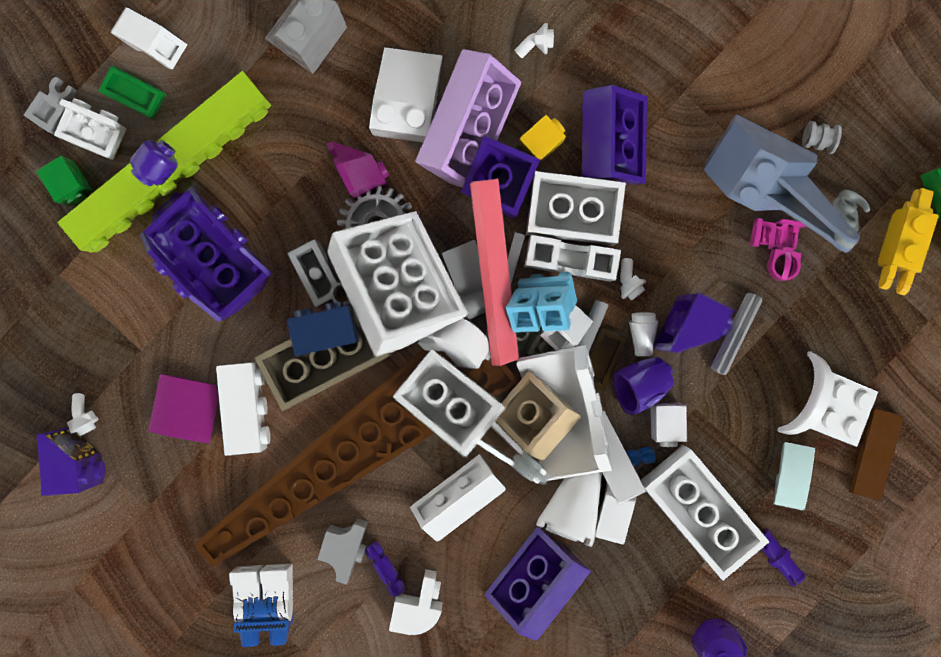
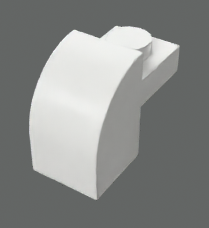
M464 318L420 339L418 342L424 350L431 351L432 349L445 352L457 367L478 369L490 350L489 340L475 325Z
M425 569L420 597L405 594L396 596L389 631L407 635H418L430 630L437 623L442 611V602L435 601L438 600L441 582L436 581L437 571Z

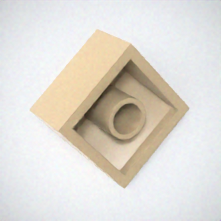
M528 371L501 403L505 409L495 421L528 455L544 461L582 416L564 398L532 372Z

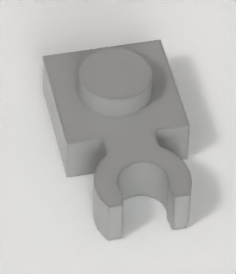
M54 77L51 80L48 95L39 91L24 114L25 117L51 134H54L65 111V107L59 104L61 98L70 101L77 92L76 89L68 85L66 90L61 93L60 87L64 81L58 77Z

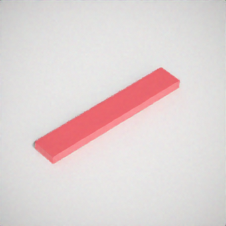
M494 179L470 182L491 362L494 366H501L518 360L519 355L516 332L512 330L506 311V306L512 294L499 180Z

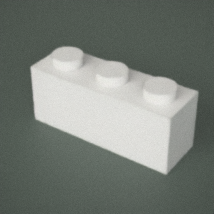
M256 362L216 366L225 456L262 452L267 448V444L270 443V430L268 426H265L264 415L267 414L268 407L266 397H262L261 385H264L265 378Z

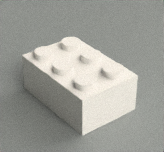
M535 171L532 180L526 235L608 246L617 244L626 183Z

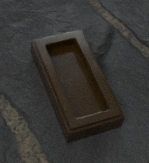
M601 326L589 351V357L594 371V387L605 392L628 338Z

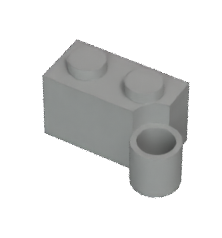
M314 239L288 253L315 307L322 308L326 304L340 301L337 297V291L343 285L320 242ZM350 300L343 302V305H351Z
M472 240L443 252L442 256L459 297L468 313V319L486 313L476 241Z

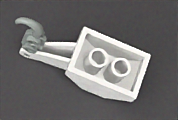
M431 349L393 398L463 456L466 457L474 446L478 444L510 464L531 482L545 484L547 482L545 477L547 472L542 469L543 467L526 454L494 422L505 407ZM491 427L518 454L511 458L482 439V436Z

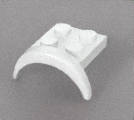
M808 351L807 356L811 359L814 367V384L811 395L797 418L791 423L779 427L778 432L791 435L813 429L857 446L878 392L833 373L822 357Z

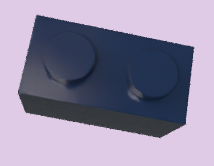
M343 301L324 305L326 311L314 313L313 308L294 312L295 318L287 319L295 356L360 342L352 306H344Z

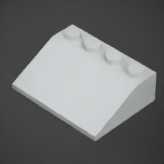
M416 211L332 233L327 253L375 357L404 348L468 314Z

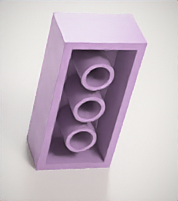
M462 49L415 162L449 184L463 188L483 137L486 136L493 140H498L522 82L490 54Z

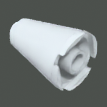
M602 473L564 478L538 518L536 525L544 527L546 523L547 527L545 530L575 542L577 540L581 541L584 545L592 547L595 540Z

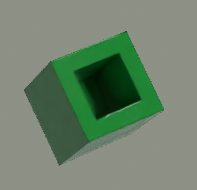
M60 156L36 171L49 194L57 203L74 206L85 199L84 195L92 191L76 163L66 157Z

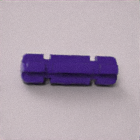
M377 541L366 547L365 554L369 560H373L372 565L382 582L387 584V590L390 595L396 597L405 591V585L401 578H397L398 573L387 555H383L384 550L380 543Z

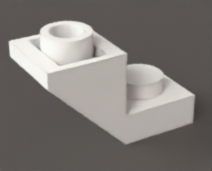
M125 7L110 32L136 51L145 52L172 70L187 46L186 43L162 26Z
M606 483L604 501L598 511L595 537L624 544L636 497L618 505Z

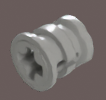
M809 121L803 133L802 146L804 148L814 146L815 150L821 151L826 148L828 154H833L840 143L841 125L835 124L830 128L828 124L821 123L818 126L816 122Z

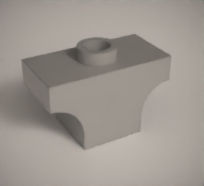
M357 518L355 523L347 528L330 525L326 531L317 560L326 562L334 568L337 582L347 585L355 562L361 563L366 549V545L361 544L368 524L366 520Z

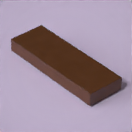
M875 408L871 409L849 488L850 493L879 501L882 500L904 416Z

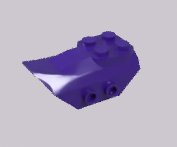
M193 187L185 193L176 192L151 215V225L140 234L147 253L155 260L152 263L154 268L163 276L168 275L174 281L172 287L180 296L191 299L218 322L242 309L264 288L270 279L271 272L244 244L248 239L236 227L231 229L224 222L228 219L227 216L216 205L211 207Z

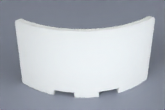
M586 345L519 358L517 360V367L521 378L528 371L532 372L564 398L582 416L544 461L539 459V464L543 467L542 469L547 472L545 474L547 481L611 471L607 434L604 433L601 420L603 410L599 393L595 392L594 371Z

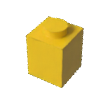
M545 115L519 139L518 145L526 154L540 159L539 165L564 142L566 138L563 134L565 129L557 119L553 118L551 120Z

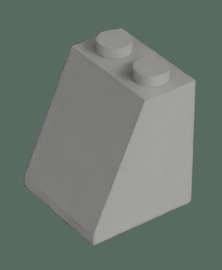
M292 0L265 39L310 73L314 74L347 29L338 4L334 0Z

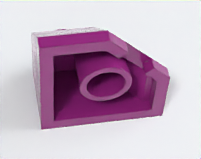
M330 142L326 144L329 152L335 158L333 159L334 164L347 190L356 201L358 200L356 198L358 195L362 197L367 196L366 191L368 190L375 193L378 186L383 188L388 186L384 178L388 177L389 174L382 160L376 162L371 154L338 143Z

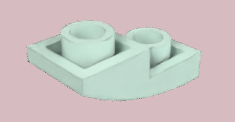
M788 442L782 445L779 474L776 476L773 504L799 510L805 509L813 470L815 448Z

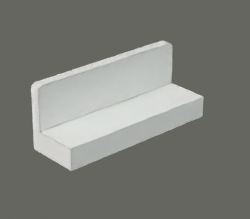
M479 454L410 508L420 527L435 541H440L502 494L506 488Z

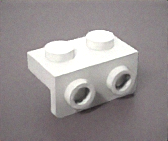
M61 98L59 104L65 107V111L54 136L113 160L127 129L117 122L119 117L104 110H101L99 114L90 111L91 105L76 98L73 99L72 103Z

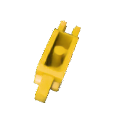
M924 188L914 190L910 202H905L903 208L897 209L893 213L878 258V265L883 267L879 279V288L889 289L895 278L896 271L901 273L896 292L906 295L911 288L915 273H921L939 216L934 214L933 209L930 208L933 191Z

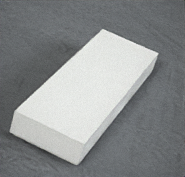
M603 411L601 420L604 433L607 434L612 470L602 472L619 505L645 493L646 490L605 411Z

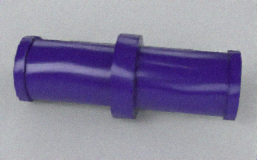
M764 528L763 535L769 543L761 548V550L768 557V563L779 570L790 586H795L796 583L800 584L805 579L806 574L792 560L790 551L778 543L769 529Z

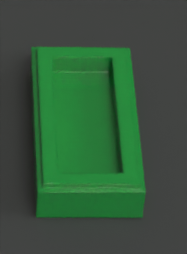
M112 65L98 90L101 94L152 120L156 117L167 95Z

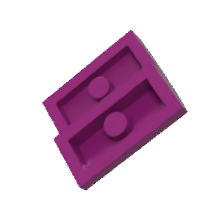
M160 373L148 432L210 444L219 401L218 384Z

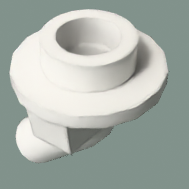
M544 23L536 33L528 35L514 50L522 59L535 45L544 54L548 53V48H553L554 29H548V23Z
M624 258L621 260L620 280L623 284L620 288L622 291L621 298L629 297L632 301L645 291L642 285L646 281L645 279H639L636 275L632 277L633 260Z
M81 393L72 395L73 419L67 422L70 433L77 432L79 436L95 429L94 423L99 420L93 411L84 413L85 396Z

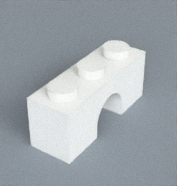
M531 235L528 241L524 267L556 273L570 272L574 276L611 282L616 280L621 250L594 245L579 246L564 243L558 239Z

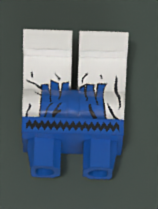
M293 564L266 565L264 568L263 565L235 567L229 573L230 585L233 586L234 633L240 632L242 647L258 645L260 643V631H269L270 645H284L288 640L289 627L294 622L292 613Z

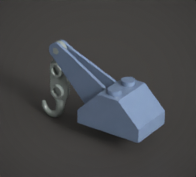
M737 114L705 162L704 171L728 198L754 211L783 210L844 252H849L860 239L857 233L859 230L857 204L865 212L870 211L868 202L861 195L851 190H842L837 198L830 203L808 177L811 170L817 164V154Z

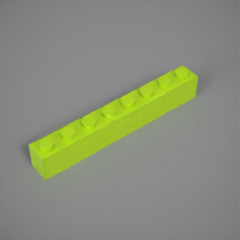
M241 71L156 141L158 143L160 140H163L172 146L176 151L174 157L178 162L176 170L163 185H145L132 174L131 170L133 168L129 163L57 223L79 250L93 253L104 249L109 244L108 239L116 233L119 234L127 230L132 224L131 221L136 216L149 212L154 207V202L158 198L171 194L177 188L176 184L180 180L194 175L200 169L199 165L207 158L212 159L222 151L224 144L230 139L233 141L243 135L245 132L244 128L252 121L257 122L265 117L268 113L267 109L272 105L250 78Z

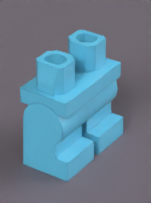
M560 272L555 277L532 274L530 278L519 280V288L514 291L506 306L513 332H538L541 326L543 331L570 329V313L577 303L574 282L570 272Z

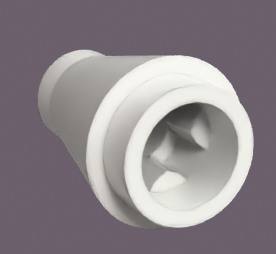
M632 313V320L629 321L636 356L653 355V345L659 322L656 320L655 313Z

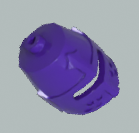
M651 357L633 362L615 372L613 377L614 390L623 411L630 415H636L659 403L661 398L673 388L672 367L662 358ZM630 385H631V387H632V389H633V391H634V393H635V395H636L637 400L635 399V397H634V395H633V393H632V391H631V389H630Z
M717 618L705 620L696 628L691 638L692 646L698 657H746L748 653V648L740 633L726 620Z

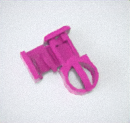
M759 218L753 221L750 246L759 247V244L768 245V249H773L770 251L767 263L769 275L778 281L795 278L801 269L800 260L802 253L796 252L799 228H804L806 225L800 221L787 219L779 220L776 223L762 221L763 219ZM784 255L785 265L782 276H780L775 270V261L779 256ZM791 262H792V264H793V269H792V272L789 274L790 268H791Z

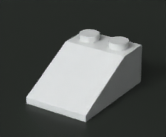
M384 48L369 125L372 135L424 142L435 115L442 55Z

